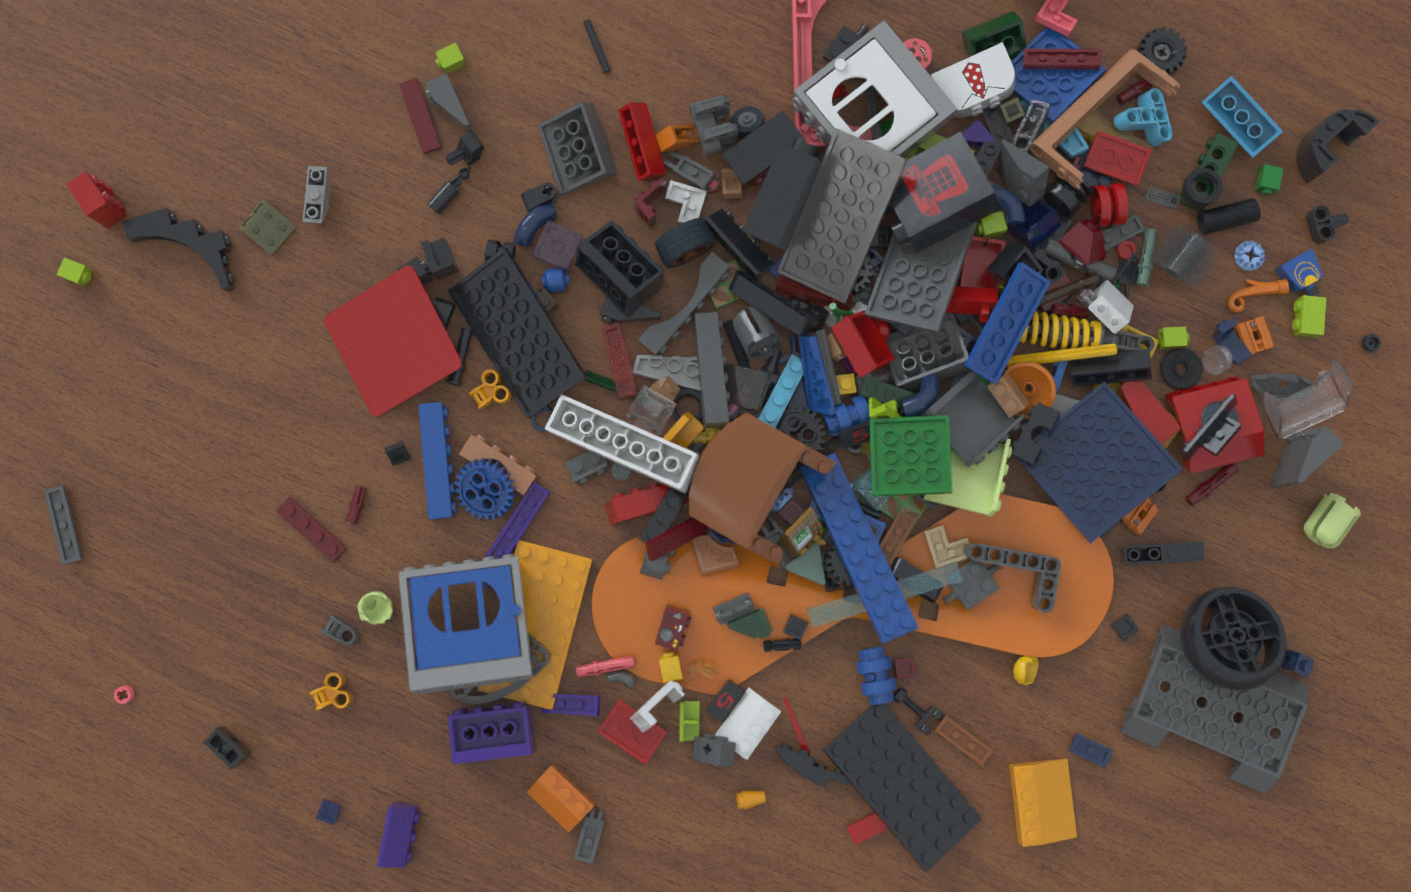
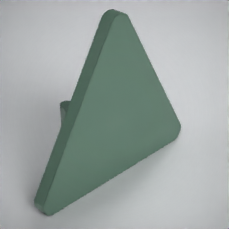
M817 543L785 567L787 571L820 585L826 583L820 548Z

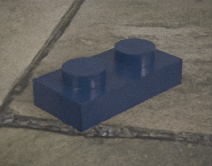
M1075 733L1068 751L1106 768L1113 752L1112 749L1078 733Z

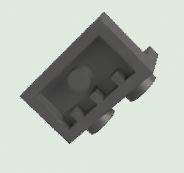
M590 451L565 462L575 484L579 482L580 485L589 481V477L594 474L597 476L607 472L606 468L610 467L606 458Z

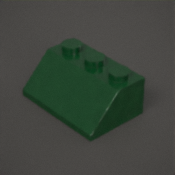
M1014 11L961 32L968 58L1003 42L1011 60L1016 58L1027 47L1023 20Z

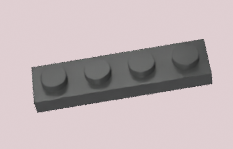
M62 485L44 490L62 565L84 560L66 486Z

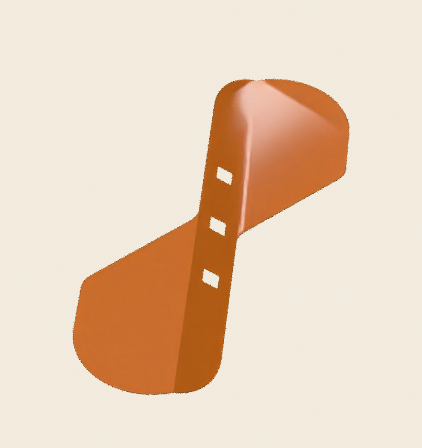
M1000 494V510L996 511L992 517L957 509L927 528L930 529L943 525L948 543L967 537L969 543H980L1058 558L1061 563L1055 604L1048 613L1037 611L1031 605L1036 571L998 565L1002 569L993 574V579L1000 588L969 610H966L957 599L947 605L943 597L952 591L945 577L971 560L966 558L936 568L924 530L903 543L896 557L907 561L944 585L935 602L939 604L937 621L918 617L920 601L927 600L898 584L919 627L917 630H914L917 632L1022 656L1053 657L1070 652L1086 642L1099 627L1110 606L1114 575L1111 558L1105 544L1100 537L1089 544L1059 507ZM637 536L618 547L606 559L598 573L592 594L593 622L598 637L606 651L613 659L634 655L636 667L626 668L627 671L643 679L667 684L668 682L663 683L659 657L663 656L662 653L667 651L679 652L683 679L673 682H677L684 689L711 695H717L728 679L738 685L794 650L791 648V650L786 651L772 650V652H765L763 647L764 641L771 640V642H774V640L794 639V637L783 633L790 614L809 621L801 639V645L844 619L860 618L871 621L862 601L861 604L842 599L844 590L826 592L825 585H820L789 571L785 587L767 583L770 566L780 568L778 564L739 544H731L730 542L722 544L715 539L713 540L721 546L734 547L739 567L701 576L692 543L689 541L678 547L673 557H669L670 569L668 574L664 573L662 580L640 574V570L644 561L646 544L639 540L640 536ZM976 546L973 547L971 551L974 557L978 554V548ZM993 550L990 553V558L992 560H994L997 556L995 550ZM1014 553L1009 556L1010 563L1015 561ZM1032 556L1028 559L1029 566H1032L1034 563ZM1051 560L1046 564L1048 570L1052 567ZM982 562L983 565L987 568L993 565L991 563ZM1048 579L1043 582L1044 589L1049 586ZM748 592L756 610L720 625L716 620L712 607ZM1044 598L1040 601V607L1042 608L1046 604ZM667 604L689 610L688 616L691 617L689 627H684L683 635H686L683 647L679 646L677 651L655 644Z

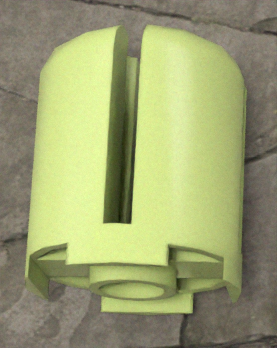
M1330 493L1329 496L1325 494L1305 522L1304 532L1317 545L1330 549L1336 548L1341 544L1361 515L1360 510L1357 507L1354 509L1345 503L1346 499L1337 494Z

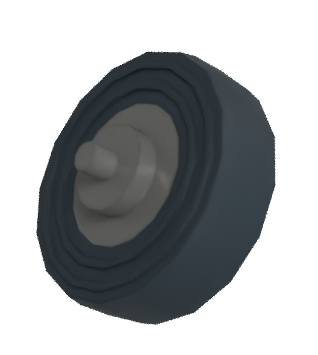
M746 106L734 112L731 124H737L739 137L745 138L765 123V118L757 107Z

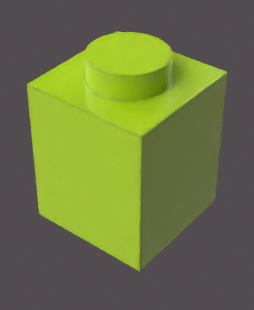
M456 43L435 52L438 57L435 61L439 69H444L447 74L466 66Z
M64 258L57 275L85 287L86 283L91 279L92 269Z
M1167 327L1158 330L1159 349H1178L1188 346L1187 343H1189L1190 336L1189 332H1186V327Z

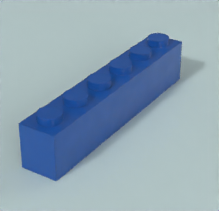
M442 402L418 404L428 519L455 518L454 513H457V504L453 502L455 484L451 482L454 468L449 460V456H452L451 444L448 445L447 438L450 437L449 425L446 426V418L449 417L448 407H445V404Z

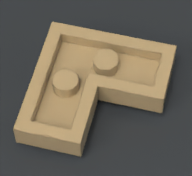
M943 525L924 530L936 568L967 558L964 555V547L969 543L967 537L948 543Z

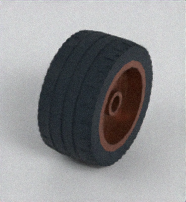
M700 217L686 221L667 231L655 241L654 245L664 265L670 269L701 256L716 244V241L704 218Z

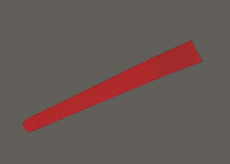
M783 697L801 750L810 752L787 698Z

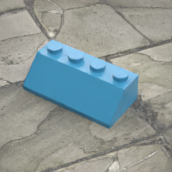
M1232 75L1201 102L1252 158L1283 132Z

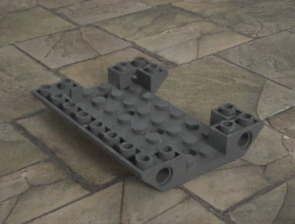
M1162 624L1148 659L1152 663L1138 697L1133 696L1120 732L1156 748L1168 732L1235 759L1228 777L1229 779L1266 794L1280 778L1308 706V685L1280 673H1276L1264 685L1249 690H1229L1213 685L1202 678L1188 662L1182 649L1180 631ZM1257 664L1258 670L1261 668L1259 664ZM1163 681L1169 684V689L1166 692L1160 690V684ZM1199 697H1203L1206 701L1202 708H1199L1196 704ZM1236 712L1242 715V720L1239 723L1233 721V715ZM1272 728H1277L1278 736L1275 739L1270 737V730Z

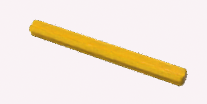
M1113 343L1011 356L1005 368H1009L1019 362L1042 364L1116 355L1117 345Z

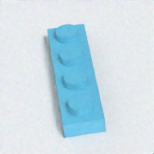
M791 355L758 418L774 428L777 426L803 375L802 359Z

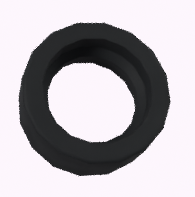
M1201 168L1195 170L1185 179L1182 192L1190 204L1196 207H1204L1219 198L1222 192V181L1215 171ZM1198 177L1208 179L1213 186L1211 196L1205 199L1196 196L1192 190L1193 180Z
M692 389L679 391L674 401L670 403V411L674 420L677 422L681 418L677 412L678 402L683 397L690 396L699 403V412L695 418L700 422L703 419L701 394Z

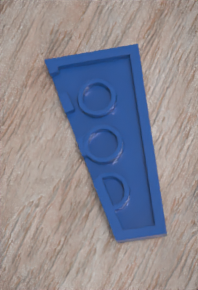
M800 335L799 342L808 408L811 411L827 415L836 414L816 336Z

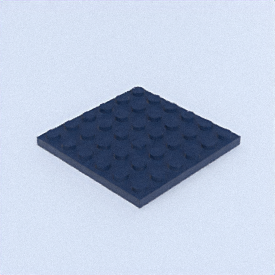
M1103 382L1058 418L1052 431L1045 429L1032 439L1035 444L1042 447V451L1034 466L1017 458L1089 544L1183 471L1182 467L1106 382Z

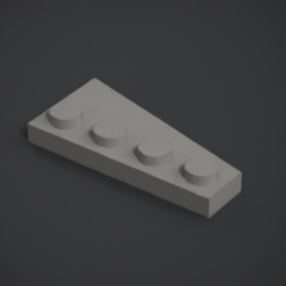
M637 355L632 375L654 381L669 375L678 387L696 390L700 393L697 356L662 357V355Z

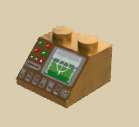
M809 507L777 542L793 558L798 554L802 556L809 549L806 545L810 541L815 543L821 536L819 532L823 526L813 508Z

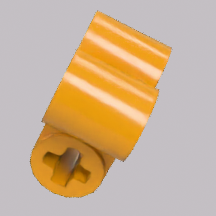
M494 370L484 371L481 376L483 384L469 392L470 397L473 396L478 404L479 410L484 409L494 400L506 404L512 399L510 390L500 385L502 377ZM494 374L496 380L494 383L489 384L488 376ZM500 390H505L506 397L500 400L498 393Z
M341 672L328 674L324 679L325 686L309 692L316 703V711L331 704L340 709L352 704L353 694L349 690H342L346 683L344 674ZM333 676H336L339 679V684L337 686H334L331 683V678ZM340 694L346 696L347 701L345 704L339 702Z

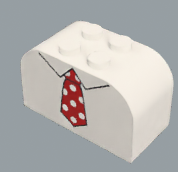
M1003 42L931 74L933 80L957 107V111L953 116L955 118H965L970 115L974 117L983 113L982 109L988 107L990 109L995 108L1001 104L1000 102L1006 100L1015 88L1014 68Z

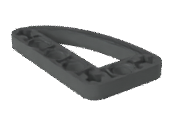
M517 623L519 650H521L519 625ZM528 632L529 639L533 642L530 652L535 650L538 645L540 648L537 651L540 654L546 653L545 662L543 660L539 662L537 660L539 657L536 653H533L531 656V661L536 664L532 668L534 678L550 662L551 654ZM531 679L515 681L509 686L487 695H469L474 687L463 688L464 694H457L456 691L458 689L451 690V693L456 699L465 703H487L516 691Z

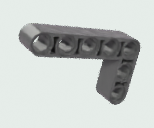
M970 542L964 547V555L970 560L1036 571L1031 605L1035 610L1048 613L1053 609L1061 563L1058 558ZM976 546L978 554L973 557L971 550ZM993 550L997 553L994 560L990 558V553ZM1014 553L1015 561L1010 563L1009 556ZM1032 556L1034 563L1032 566H1029L1028 559ZM1051 560L1052 567L1048 570L1046 564ZM1048 579L1049 586L1044 589L1043 582ZM1044 598L1046 604L1041 608L1040 601Z

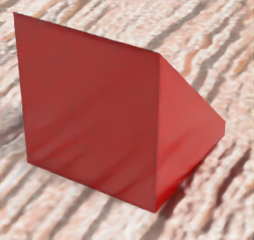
M839 84L836 87L832 99L848 96L845 85Z

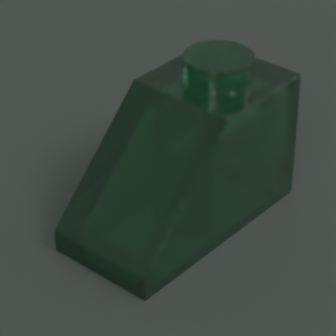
M764 607L727 622L729 629L754 639L758 637L759 639L766 638L773 631Z

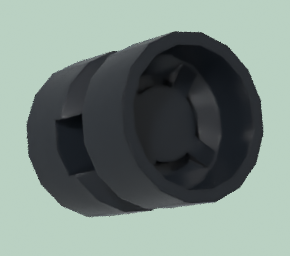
M489 239L485 249V262L502 248H508L515 260L516 244L511 242L501 244L498 240Z

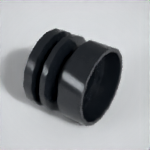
M1056 176L1055 182L1049 183L1042 197L1055 212L1058 211L1067 218H1072L1081 208L1080 204H1084L1088 200L1087 198L1092 196L1094 190L1085 177H1082L1083 182L1079 184L1081 188L1077 189L1066 180Z

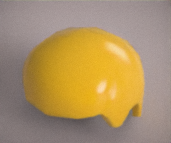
M1022 656L1015 662L1013 674L1019 684L1027 686L1034 682L1038 671V658Z

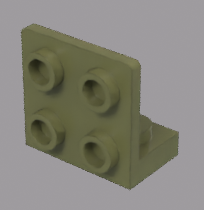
M262 199L238 228L269 254H273L295 229V225Z

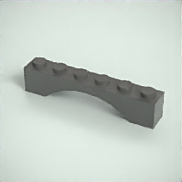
M711 252L700 266L698 285L687 306L671 319L659 324L650 325L638 340L655 355H659V353L663 355L669 348L667 344L670 340H675L681 333V327L684 324L687 326L694 318L692 314L696 310L700 311L706 304L704 300L707 296H712L718 289V283L721 280L724 282L731 274L729 272L730 266Z

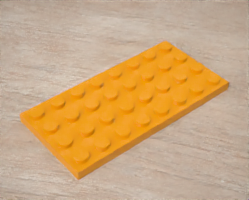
M519 540L514 557L518 556L521 564L528 632L550 652L551 660L534 679H531L516 691L504 696V698L519 702L525 701L527 704L553 709L555 698L552 696L558 693L593 559ZM510 568V570H511V579H512V588H513L514 604H516L515 590H514V581H513V572H512V568ZM529 639L531 649L533 646V642L531 639ZM537 645L535 650L531 652V656L533 653H536L539 657L537 660L545 662L546 653L540 654L537 651L540 647ZM515 681L478 686L477 690L491 694L509 686Z

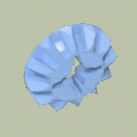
M1254 240L1244 241L1239 244L1234 254L1237 265L1247 271L1258 269L1266 259L1265 250L1262 249L1261 244L1254 242ZM1250 251H1252V254L1256 257H1253L1250 260L1249 256L1245 253H1249Z
M791 488L784 490L777 497L770 511L772 513L781 511L793 498L792 494L794 491Z

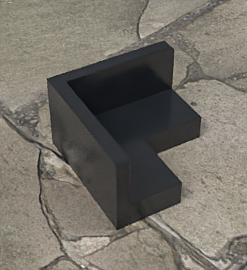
M440 238L431 243L428 240L421 242L431 272L438 281L459 272L445 238Z

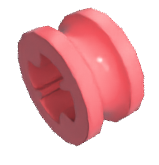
M127 685L117 688L114 692V698L120 704L132 701L135 695L133 688ZM126 690L128 697L122 699L121 696L123 695H120V692Z

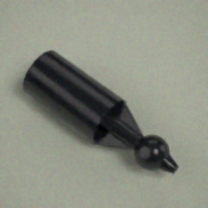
M471 167L462 168L459 171L458 177L446 181L427 202L428 206L440 215L459 194L462 181L470 177Z

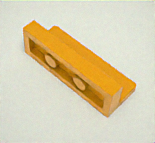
M688 411L683 414L663 439L686 449L701 433L704 425Z

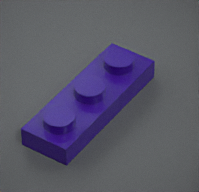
M553 694L552 697L555 698L553 709L542 708L541 713L599 716L601 696Z

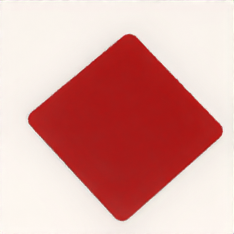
M412 266L401 268L329 313L324 319L330 336L369 412L373 416L377 417L455 372L462 365V360Z

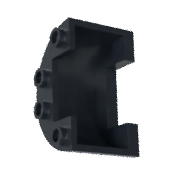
M1345 109L1331 114L1312 128L1302 138L1297 150V166L1304 181L1309 183L1338 160L1325 146L1336 135L1348 147L1361 135H1366L1380 121L1365 111Z

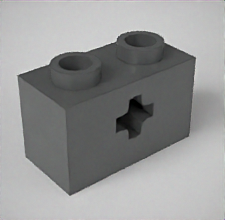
M703 733V736H695L692 760L717 766H733L736 742L728 741L729 737L717 736L715 738V734Z

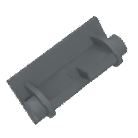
M748 592L712 607L716 620L720 625L756 610Z

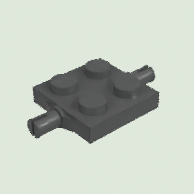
M971 560L945 577L952 592L943 597V600L948 605L957 599L966 610H969L1000 589L993 579V574L1002 569L1001 566L993 564L987 568L982 562Z

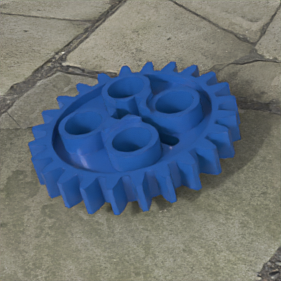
M484 458L479 461L475 459L472 463H467L460 469L461 473L456 475L459 480L454 482L455 485L459 486L454 491L460 493L456 497V499H462L460 506L466 505L465 512L471 510V516L473 517L475 514H478L479 520L483 516H485L486 520H489L491 517L494 520L498 515L501 517L510 509L509 506L514 504L511 499L516 497L512 493L516 487L511 486L514 479H508L511 473L505 474L504 470L506 467L498 468L499 462L493 465L492 459H489L487 462ZM478 474L483 477V480L478 477ZM494 483H497L500 489L496 488ZM487 499L491 500L492 505L488 503Z

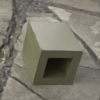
M1018 96L1000 104L1007 123L1025 115Z

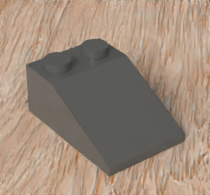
M447 73L426 82L428 89L425 91L432 105H436L441 113L466 133L473 131Z
M1003 140L1001 141L997 170L1010 191L1017 196L1019 201L1030 207L1044 196L1050 167Z

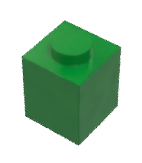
M1266 164L1259 168L1254 191H1258L1261 195L1271 196L1279 191L1284 168Z

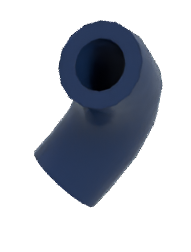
M992 186L999 206L1005 213L1006 224H1025L1026 217L1023 205L1017 196L1005 188Z
M544 204L526 214L517 227L514 242L520 246H531L539 228L556 220L557 212L552 204Z
M929 374L922 377L919 393L911 398L902 400L906 417L918 416L935 403L940 391L938 376Z

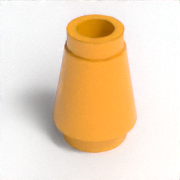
M740 791V793H736L738 809L746 810L765 803L764 791Z

